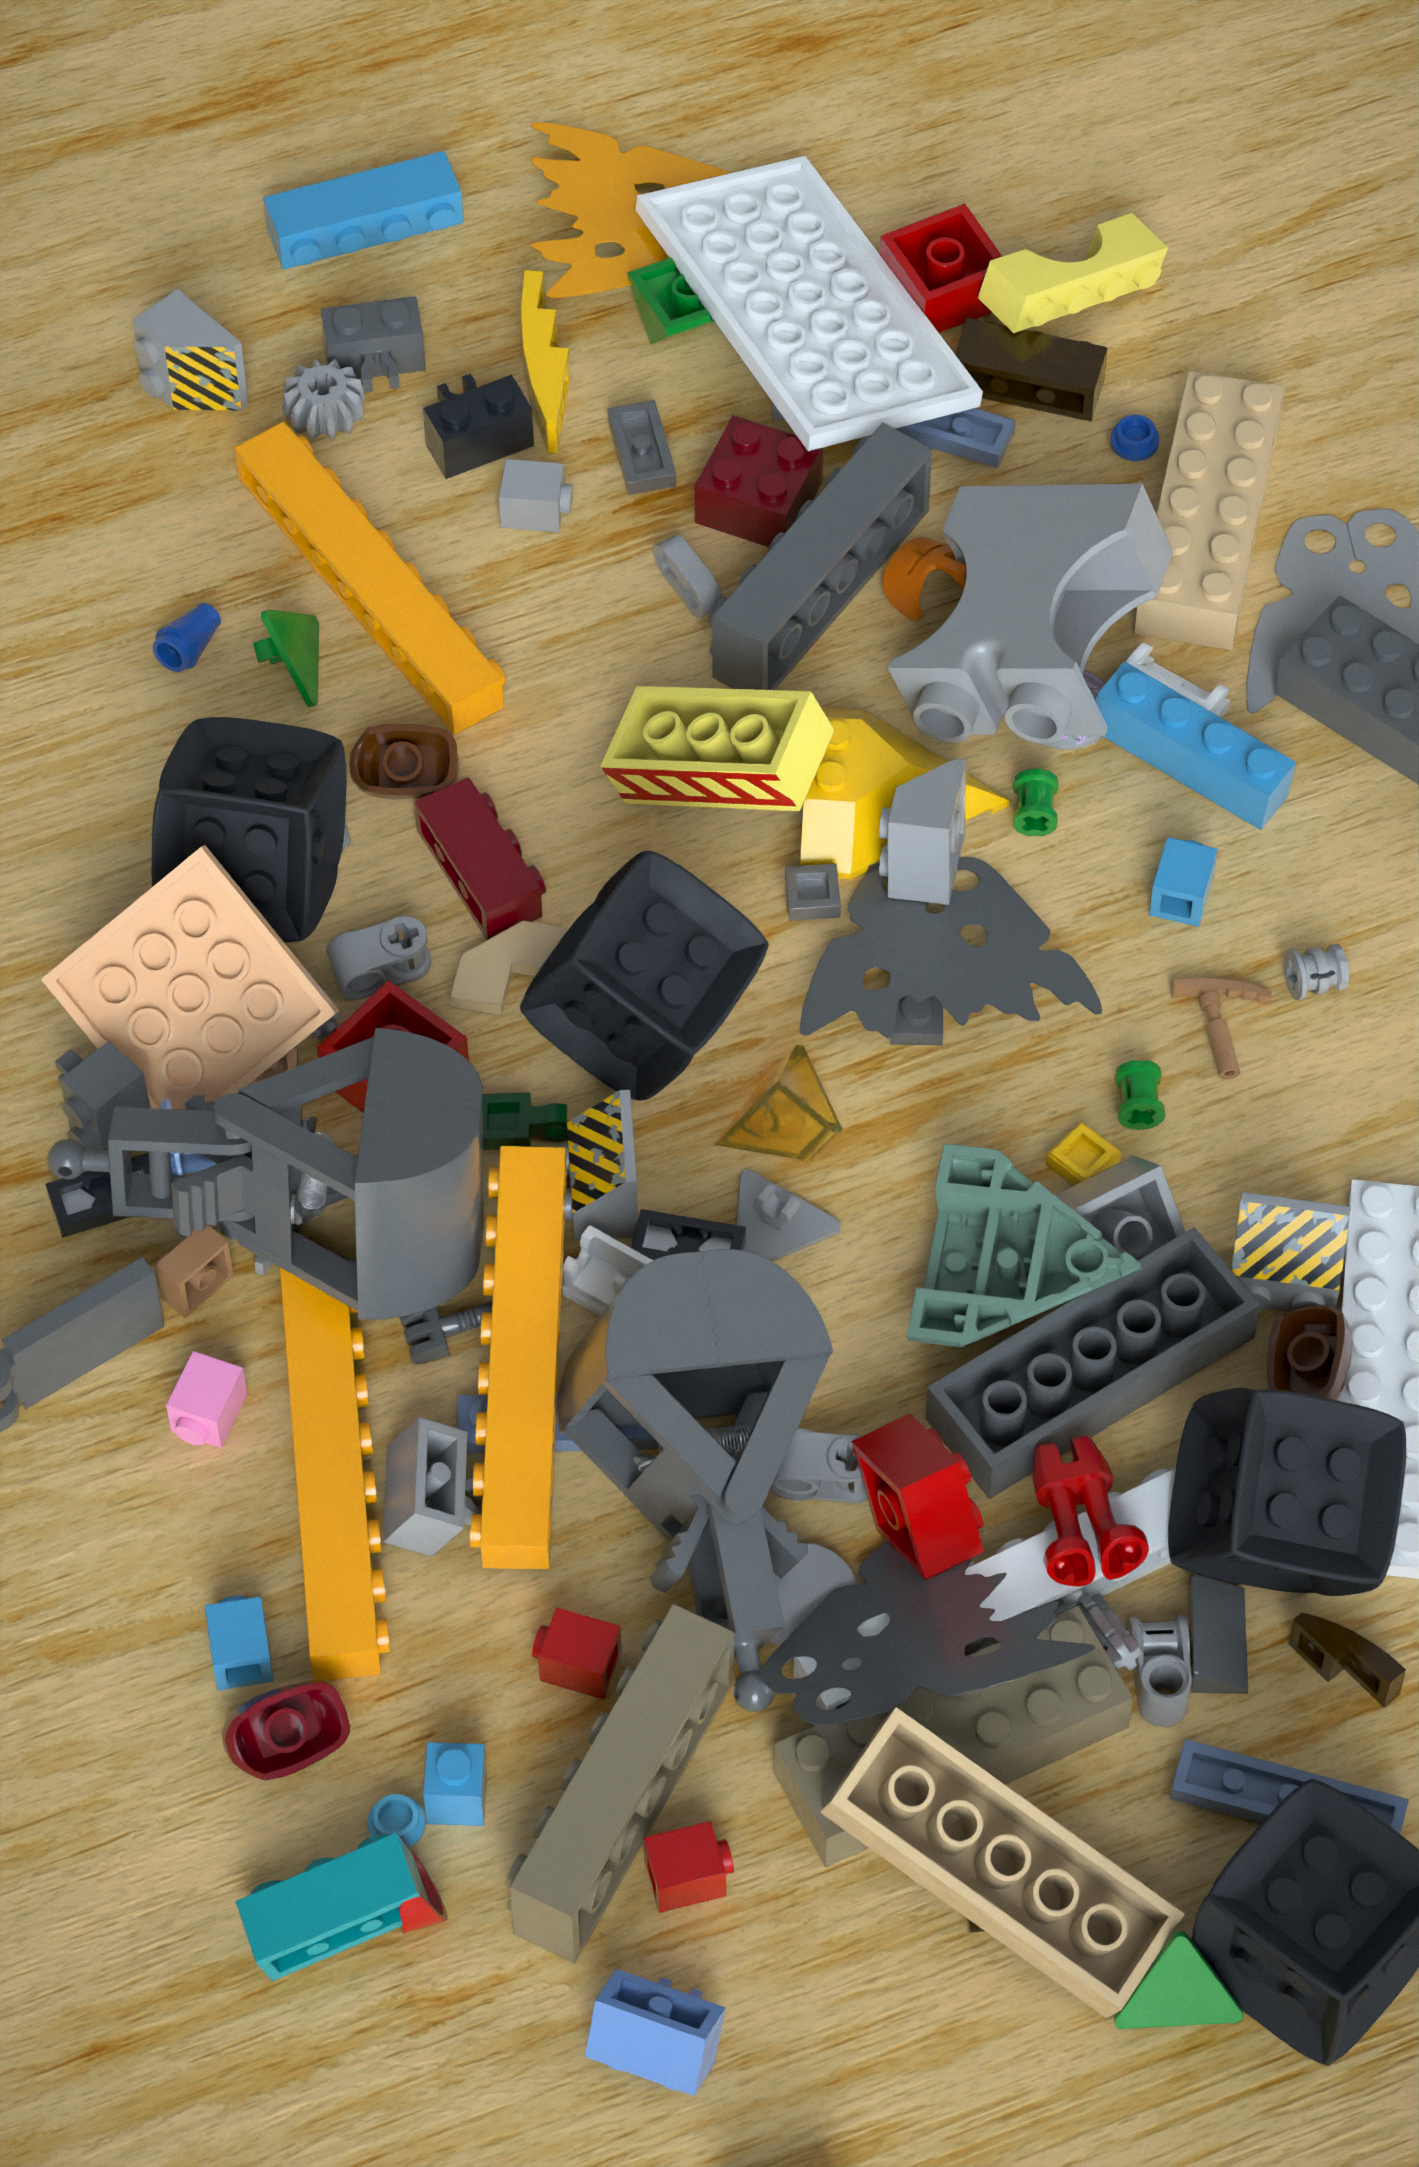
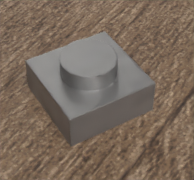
M836 864L785 867L789 921L840 918L841 903Z

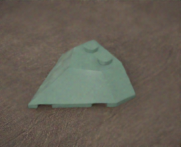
M944 1143L935 1186L938 1215L924 1288L916 1287L907 1331V1341L964 1347L1140 1270L1142 1266L1140 1262L1126 1251L1122 1253L1102 1237L1101 1231L1038 1181L1033 1183L1014 1168L1012 1161L997 1149Z

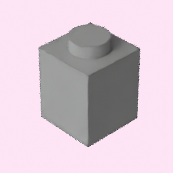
M505 459L499 494L501 528L559 533L562 513L570 514L573 502V484H565L564 463Z

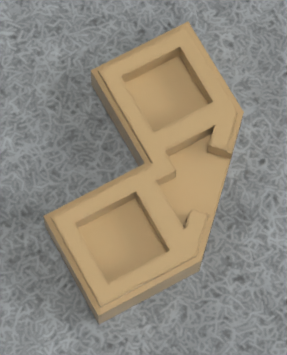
M521 921L461 954L450 994V1006L502 1015L512 974L536 976L569 928Z

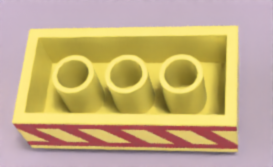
M636 686L600 766L625 804L800 811L834 733V728L811 691Z

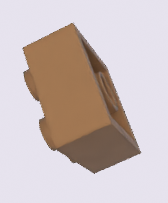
M206 1225L204 1231L193 1230L191 1237L184 1236L180 1244L173 1250L163 1253L158 1263H156L162 1299L184 1318L189 1316L234 1276L229 1242L210 1225Z

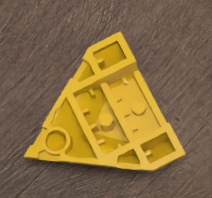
M820 706L833 726L834 733L804 800L800 866L836 864L838 879L851 880L868 872L869 865L880 861L883 845H888V839L879 837L880 817L883 807L891 808L896 787L948 761L865 709ZM966 773V821L985 811L990 810L993 814L1010 806L1009 799Z

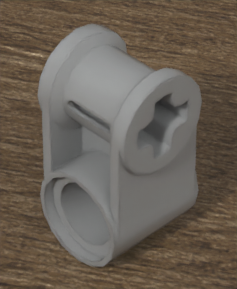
M410 916L395 917L390 921L365 929L340 934L330 941L326 950L340 990L345 998L351 1000L372 996L388 980L396 986L415 982L423 978L431 966L430 951L426 947L428 941L426 928L421 921ZM399 930H402L404 940H399ZM413 958L414 967L409 968L408 959Z
M797 1429L772 1483V1491L780 1497L795 1501L812 1499L859 1504L867 1501L856 1456H853L851 1442L861 1436L855 1434L817 1433L810 1430ZM854 1482V1490L849 1489V1483Z
M1185 1614L1176 1615L1174 1621L1140 1622L1138 1617H1128L1127 1630L1141 1647L1142 1651L1141 1655L1135 1659L1137 1666L1133 1669L1137 1706L1140 1715L1147 1722L1155 1726L1168 1727L1175 1725L1183 1720L1187 1713L1192 1680L1187 1617ZM1167 1687L1174 1690L1175 1693L1164 1695L1156 1692L1154 1689Z

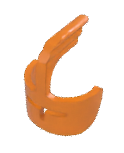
M930 537L915 538L902 546L890 559L882 579L885 596L900 613L913 621H918L923 617L920 608V594L928 574L935 569L942 570L955 579L963 591L967 576L966 565L956 560L948 544Z

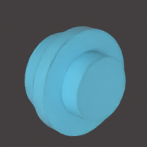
M401 1794L385 1796L370 1810L368 1816L369 1834L372 1837L397 1832L411 1848L424 1834V1812L421 1806L410 1797Z

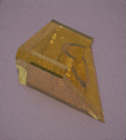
M795 1045L762 1079L714 1145L811 1161L843 1130L804 1046Z

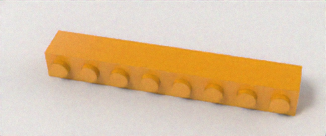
M283 421L234 448L237 474L240 482L453 735L460 733L504 708L503 685L506 684V679L499 664L494 659L490 658L487 660L478 650L476 640L470 630L464 625L459 627L450 617L446 603L439 594L434 593L431 595L423 585L416 567L410 561L403 562L397 555L388 534L383 529L377 531L368 521L367 513L360 501L355 497L350 499L345 494L335 472L329 466L322 467L316 460L311 445L303 435L296 436Z
M500 1146V1165L489 1167V1199H498L497 1215L487 1214L486 1247H495V1263L484 1264V1296H493L492 1312H482L481 1345H490V1362H479L478 1393L479 1395H488L487 1412H477L476 1445L485 1446L484 1463H474L473 1496H483L482 1514L471 1515L470 1530L471 1548L481 1549L482 1568L550 1569L567 1184L566 1147Z
M280 1267L309 1653L313 1680L381 1675L379 1654L390 1653L387 1619L376 1620L375 1603L386 1602L383 1569L372 1570L371 1554L382 1553L379 1520H368L367 1504H377L374 1470L364 1471L363 1456L373 1455L370 1422L360 1423L358 1408L369 1407L366 1374L356 1375L354 1360L365 1359L362 1327L351 1328L350 1313H357L358 1311Z

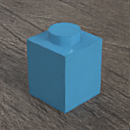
M1167 837L1153 884L1149 915L1200 927L1214 879L1218 849L1204 846L1193 840L1182 841Z
M230 1596L216 1604L205 1605L212 1662L218 1691L274 1682L261 1596L254 1598Z
M427 1742L423 1793L427 1824L484 1826L487 1785L485 1744Z

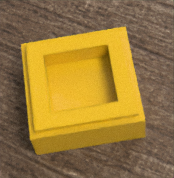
M1081 1121L1046 1154L1045 1164L1074 1186L1120 1163L1121 1151Z

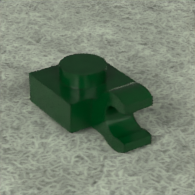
M530 1093L482 1094L483 1150H500V1146L531 1147V1135L538 1136L549 1142L568 1141L567 1122L569 1119H567L566 1104L551 1103L542 1106H532Z

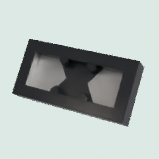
M148 1153L131 1158L133 1174H150ZM86 1171L74 1179H59L45 1184L62 1238L130 1218L113 1216L111 1177L109 1172Z
M641 1209L631 1248L651 1260L672 1254L708 1250L735 1249L743 1251L746 1241V1227Z

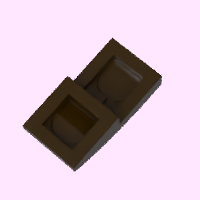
M1301 1612L1294 1618L1289 1645L1327 1682L1345 1670L1382 1707H1386L1400 1695L1406 1669L1377 1645L1346 1627L1318 1616Z

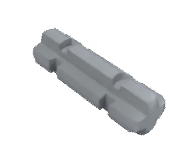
M1086 1592L1078 1598L1080 1601L1078 1606L1114 1667L1120 1669L1125 1666L1129 1671L1137 1666L1135 1659L1142 1653L1141 1647L1101 1594L1090 1597Z

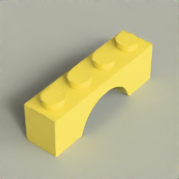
M1133 213L1097 225L1084 261H1054L1039 256L1028 249L991 260L978 299L1013 333L1033 326H1041L1048 321L1068 314L1078 313L1082 309L1096 304L1112 301L1119 296L1139 289L1149 288L1160 277L1161 266L1168 247Z

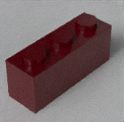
M470 777L414 801L417 832L486 940L521 921L532 922L543 917L541 895L546 893L543 878L534 865L527 867L521 857L522 850L517 837L511 829L503 830L497 821L498 813L494 802L487 792L480 794Z

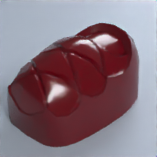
M309 1680L276 1688L248 1700L227 1717L221 1735L224 1750L231 1762L242 1771L266 1781L294 1774L339 1749L346 1742L350 1734V1723L338 1691L324 1680Z

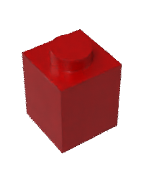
M556 1607L550 1625H541L539 1627L532 1648V1657L538 1659L540 1681L604 1700L622 1652L621 1626Z
M711 1821L644 1838V1862L659 1913L726 1896V1875L734 1873V1865L727 1840H716Z

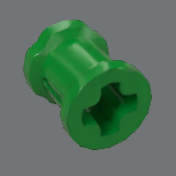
M1027 769L1014 777L1013 790L1018 795V810L1014 812L1013 828L1018 833L1026 836H1045L1057 829L1058 815L1053 810V799L1059 789V781L1055 774L1043 769Z
M1131 1060L1117 1067L1115 1084L1121 1089L1122 1104L1117 1111L1118 1120L1122 1126L1134 1130H1144L1158 1126L1165 1119V1107L1158 1098L1157 1086L1160 1084L1162 1075L1161 1068L1157 1063L1149 1060Z

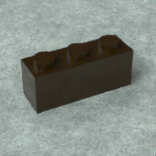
M966 318L955 355L983 391L982 399L1092 422L1105 380L1108 347L1086 341H1076L1047 335L1039 331L1022 330L1013 333L1007 326L999 325L995 322Z

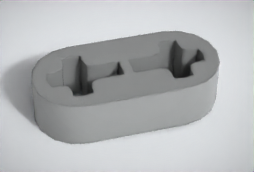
M677 534L654 545V558L660 572L690 612L697 618L711 613L718 601L723 598L721 590L713 575L686 540Z

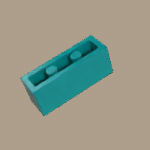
M396 1832L389 1836L381 1834L369 1837L362 1841L356 1850L340 1857H326L315 1860L305 1867L304 1872L284 1881L272 1880L256 1886L250 1895L235 1902L255 1962L274 1981L401 1927L398 1907L404 1901L420 1897V1894L428 1902L429 1900L412 1852Z

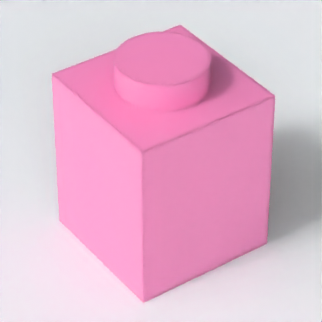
M193 1351L166 1404L171 1432L176 1433L179 1438L193 1445H203L206 1443L222 1448L248 1395L244 1369Z

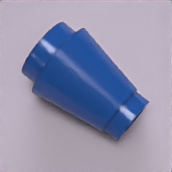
M200 603L195 608L158 630L156 641L153 643V652L157 660L165 668L174 672H181L184 669L194 667L216 629L221 624L219 613L211 605Z

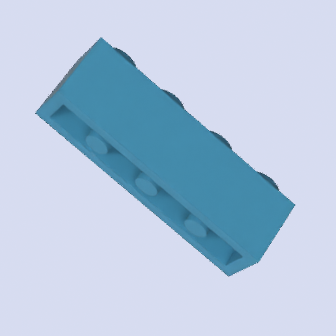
M445 151L263 197L266 228L283 270L463 223L461 189Z
M1124 661L1097 694L1096 704L1108 726L1106 736L1103 737L1259 830H1262L1288 797L1296 766L1294 760Z

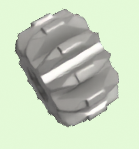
M315 358L312 368L308 369L297 365L295 377L286 378L283 410L284 414L287 415V419L291 420V425L296 433L307 431L312 441L320 434H327L333 441L337 431L351 434L353 422L362 421L364 413L363 401L365 400L364 386L361 385V380L356 378L352 367L340 369L336 359L328 365H321Z

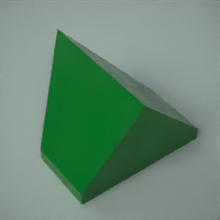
M672 258L627 272L628 280L631 283L630 287L650 344L715 322L708 310L698 299L697 294L693 292L686 282L684 275H681L678 269L675 268V262Z

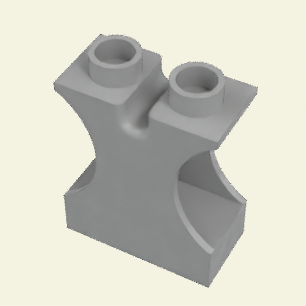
M1143 484L960 486L942 532L956 560L966 565L967 576L962 596L950 617L932 636L911 651L891 660L888 666V670L904 698L916 726L922 734H926L933 739L957 743L966 740L970 735L995 734L1002 717L1005 715L1006 724L1015 734L1034 743H1054L1060 740L1063 735L1106 736L1108 726L1083 677L1086 662L1098 640L1118 619L1142 603L1157 597L1173 553Z

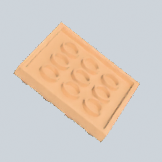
M206 845L196 850L41 979L97 1049L108 1041L111 1042L144 1073L150 1108L161 1109V1101L170 1098L172 1109L186 1110L185 1102L194 1095H205L206 1102L216 1101L219 1097L226 1094H238V1089L252 1083L339 1012L338 1008Z

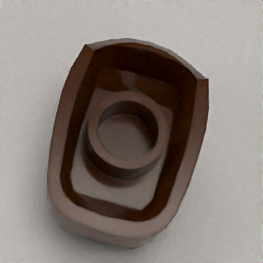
M395 723L369 727L360 736L351 751L349 762L351 779L360 791L378 798L395 800L425 797L457 782L459 771L457 743L448 731L437 727Z
M1316 1304L1300 1307L1276 1316L1268 1344L1267 1381L1269 1390L1291 1391L1333 1400L1338 1399L1344 1387L1352 1355L1351 1330L1342 1311L1331 1305Z

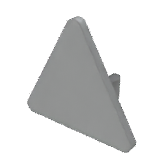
M752 1170L741 1172L737 1225L746 1227V1241L743 1251L757 1254L773 1262L837 1235L840 1232L841 1223L838 1219Z

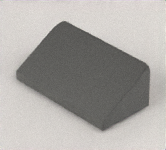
M1190 1575L1188 1612L1190 1667L1192 1674L1191 1693L1248 1694L1245 1589L1202 1575Z

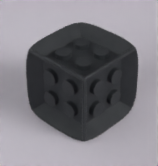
M209 717L197 719L190 723L177 740L160 777L152 826V887L196 850L206 845L284 943L302 941L309 937L320 922L335 888L338 865L342 854L347 787L346 757L342 741L327 733L309 728L251 719Z
M643 851L631 858L606 882L595 901L582 912L567 930L529 985L521 1002L520 1010L529 1023L542 1036L601 1082L617 1092L619 1090H630L631 1099L637 1101L647 1100L675 1080L687 1068L694 1055L717 1032L758 972L767 953L769 943L760 930L745 915L692 873L661 854L653 851Z
M1240 1387L1200 1397L1194 1402L1188 1414L1179 1446L1168 1525L1170 1562L1179 1568L1198 1575L1282 1592L1345 1596L1365 1593L1378 1588L1382 1584L1391 1563L1399 1524L1406 1467V1432L1404 1422L1390 1414L1372 1408L1291 1391L1255 1390Z
M1309 1779L1280 1802L1225 1865L1197 1911L1191 1940L1235 1998L1242 2011L1294 2050L1309 2059L1329 2066L1345 2055L1364 2036L1419 1968V1849L1346 1794L1326 1783Z

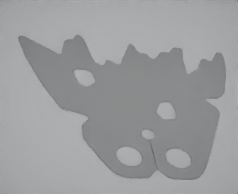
M1374 509L1356 512L1347 524L1332 515L1304 517L1292 524L1275 564V572L1278 575L1279 583L1290 589L1293 594L1280 601L1265 605L1261 612L1254 634L1246 682L1248 711L1252 714L1257 713L1278 696L1275 694L1280 657L1339 595L1419 644V531L1404 516L1390 509ZM1384 523L1394 529L1396 539L1390 546L1376 547L1366 540L1365 531L1372 524ZM1314 530H1325L1334 536L1336 545L1329 553L1317 554L1311 552L1306 547V535ZM1361 560L1365 563L1366 570L1360 574L1354 573L1349 569V564L1351 561ZM1389 585H1405L1411 594V608L1402 609L1393 605L1384 594L1386 588Z

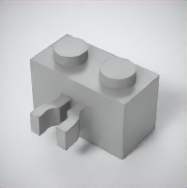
M418 1417L387 1446L383 1525L384 1543L432 1557L464 1529V1523L471 1525L472 1514H482V1507L475 1505L471 1498L481 1500L483 1496H473V1478L466 1480L467 1431Z

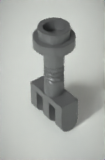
M493 1301L477 1305L468 1310L465 1309L463 1312L459 1311L458 1314L454 1312L439 1317L437 1307L400 1317L402 1326L408 1327L404 1331L407 1344L413 1346L409 1350L412 1362L422 1364L449 1356L450 1353L445 1338L462 1333V1331L466 1332L468 1329L472 1330L478 1326L481 1327L482 1312H492Z

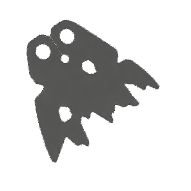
M972 857L960 858L957 871L968 870L978 876L979 884L976 888L969 891H956L953 889L949 905L942 904L944 909L941 913L931 914L926 911L925 907L929 902L888 898V893L882 886L887 876H880V864H878L865 875L848 904L851 921L861 926L863 930L849 936L832 939L826 947L813 974L802 1007L800 1034L808 1036L849 1011H855L866 1030L878 1031L889 1039L895 1032L899 1000L908 995L918 1003L923 1002L929 997H935L961 1026L968 1022L971 1013L982 1011L987 1004L994 1006L1004 1014H1018L1025 1020L1039 1021L1040 1014L1034 1004L1031 983L1050 990L1064 1005L1080 1002L1095 1015L1102 1013V1005L1092 983L1071 955L1060 950L1039 949L1048 941L1051 935L1050 929L1006 880L986 862ZM965 925H981L987 934L985 946L976 947L968 944L959 934L960 930ZM874 967L887 971L890 974L889 985L883 989H865L862 981L866 971Z
M886 1541L860 1565L859 1575L866 1581V1584L847 1585L833 1590L768 1658L760 1671V1678L777 1694H797L792 1708L806 1722L814 1725H829L887 1713L907 1702L912 1690L916 1687L934 1691L944 1697L965 1694L1060 1666L1087 1655L1095 1650V1646L1093 1644L1037 1639V1636L1057 1620V1615L1054 1612L1058 1607V1601L1040 1605L1002 1621L989 1620L995 1613V1609L981 1608L980 1604L1003 1581L1007 1573H998L989 1577H984L978 1573L965 1575V1571L971 1562V1559H968L925 1580ZM884 1613L890 1617L888 1625L877 1635L864 1637L857 1630L862 1623ZM983 1637H992L1001 1643L997 1650L984 1655L968 1657L964 1654L968 1643ZM797 1657H811L817 1662L815 1670L803 1678L789 1679L781 1673L783 1666L788 1661ZM858 1658L862 1661L861 1665L856 1669L845 1670L842 1668L843 1663L848 1659ZM832 1688H845L851 1693L850 1701L836 1710H822L815 1704L817 1697L821 1693Z

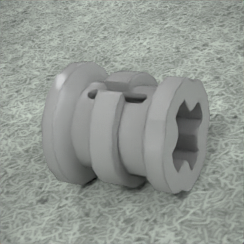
M1340 944L1329 945L1326 951H1322L1319 947L1306 949L1304 955H1300L1296 949H1289L1285 953L1284 971L1286 982L1295 1000H1304L1307 991L1317 995L1327 993L1329 987H1333L1336 991L1347 989L1349 967L1344 950Z

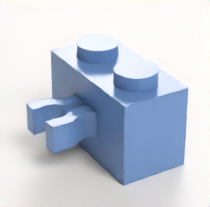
M616 1969L595 2000L585 2057L604 2063L612 2069L626 2071L662 2084L670 2090L681 2091L695 2096L715 2064L726 2007L701 1999L702 1991L692 1988L689 1994L672 1989L671 1980L661 1977L658 1983Z

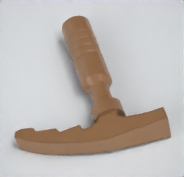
M1225 978L1173 979L1170 989L1172 998L1198 997L1201 1010L1207 1013L1209 1023L1206 1025L1220 1078H1235L1240 1074V1068L1227 1022L1220 1015L1219 1008L1222 1004L1219 996L1226 995L1227 998L1241 996L1242 999H1252L1258 1003H1269L1272 991L1256 984Z

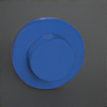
M1128 415L1122 418L1113 428L1110 444L1113 451L1121 458L1130 461H1141L1150 458L1156 453L1159 447V433L1149 418L1142 415Z

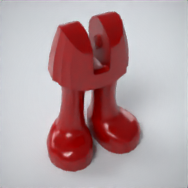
M1083 1435L1070 1439L1073 1462L1063 1464L1055 1442L1037 1445L1033 1458L1035 1494L1038 1503L1051 1510L1058 1538L1046 1548L1043 1556V1562L1050 1578L1059 1584L1076 1587L1089 1585L1095 1578V1561L1089 1543L1082 1536L1077 1516L1076 1505L1084 1504L1096 1539L1098 1559L1104 1577L1108 1580L1121 1578L1138 1568L1144 1562L1149 1552L1147 1536L1143 1530L1135 1525L1116 1523L1108 1498V1492L1112 1488L1114 1476L1108 1462L1091 1437Z

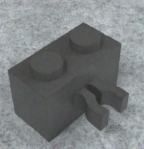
M416 296L321 309L327 365L336 359L340 369L352 367L356 378L362 380L364 392H373V377L386 376L389 379L390 389L400 388L399 374L426 371L423 331Z
M109 1041L85 1060H82L78 1054L70 1049L55 1061L56 1067L63 1072L58 1079L64 1097V1102L61 1106L68 1117L70 1130L67 1132L68 1138L79 1142L85 1149L109 1150L108 1137L114 1107L150 1108L144 1073Z

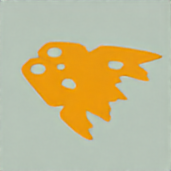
M531 123L532 128L550 135L547 143L568 150L580 159L579 161L551 160L538 157L531 159L535 167L543 170L546 179L560 186L551 191L549 198L539 199L536 203L576 216L578 219L572 224V227L583 231L576 238L541 241L530 245L535 250L540 251L545 259L571 264L572 266L546 292V296L549 298L580 296L630 286L631 283L628 280L627 272L669 258L635 211L637 195H641L635 189V184L655 183L663 185L664 189L732 172L649 146H637L626 153H621L618 142L606 134L561 124ZM614 241L625 249L623 254L609 258H601L595 254V246L603 242Z

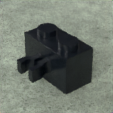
M471 374L462 377L464 393L461 394L451 393L446 383L437 386L438 400L440 402L423 408L425 442L445 479L534 446L532 407L512 375L477 387Z

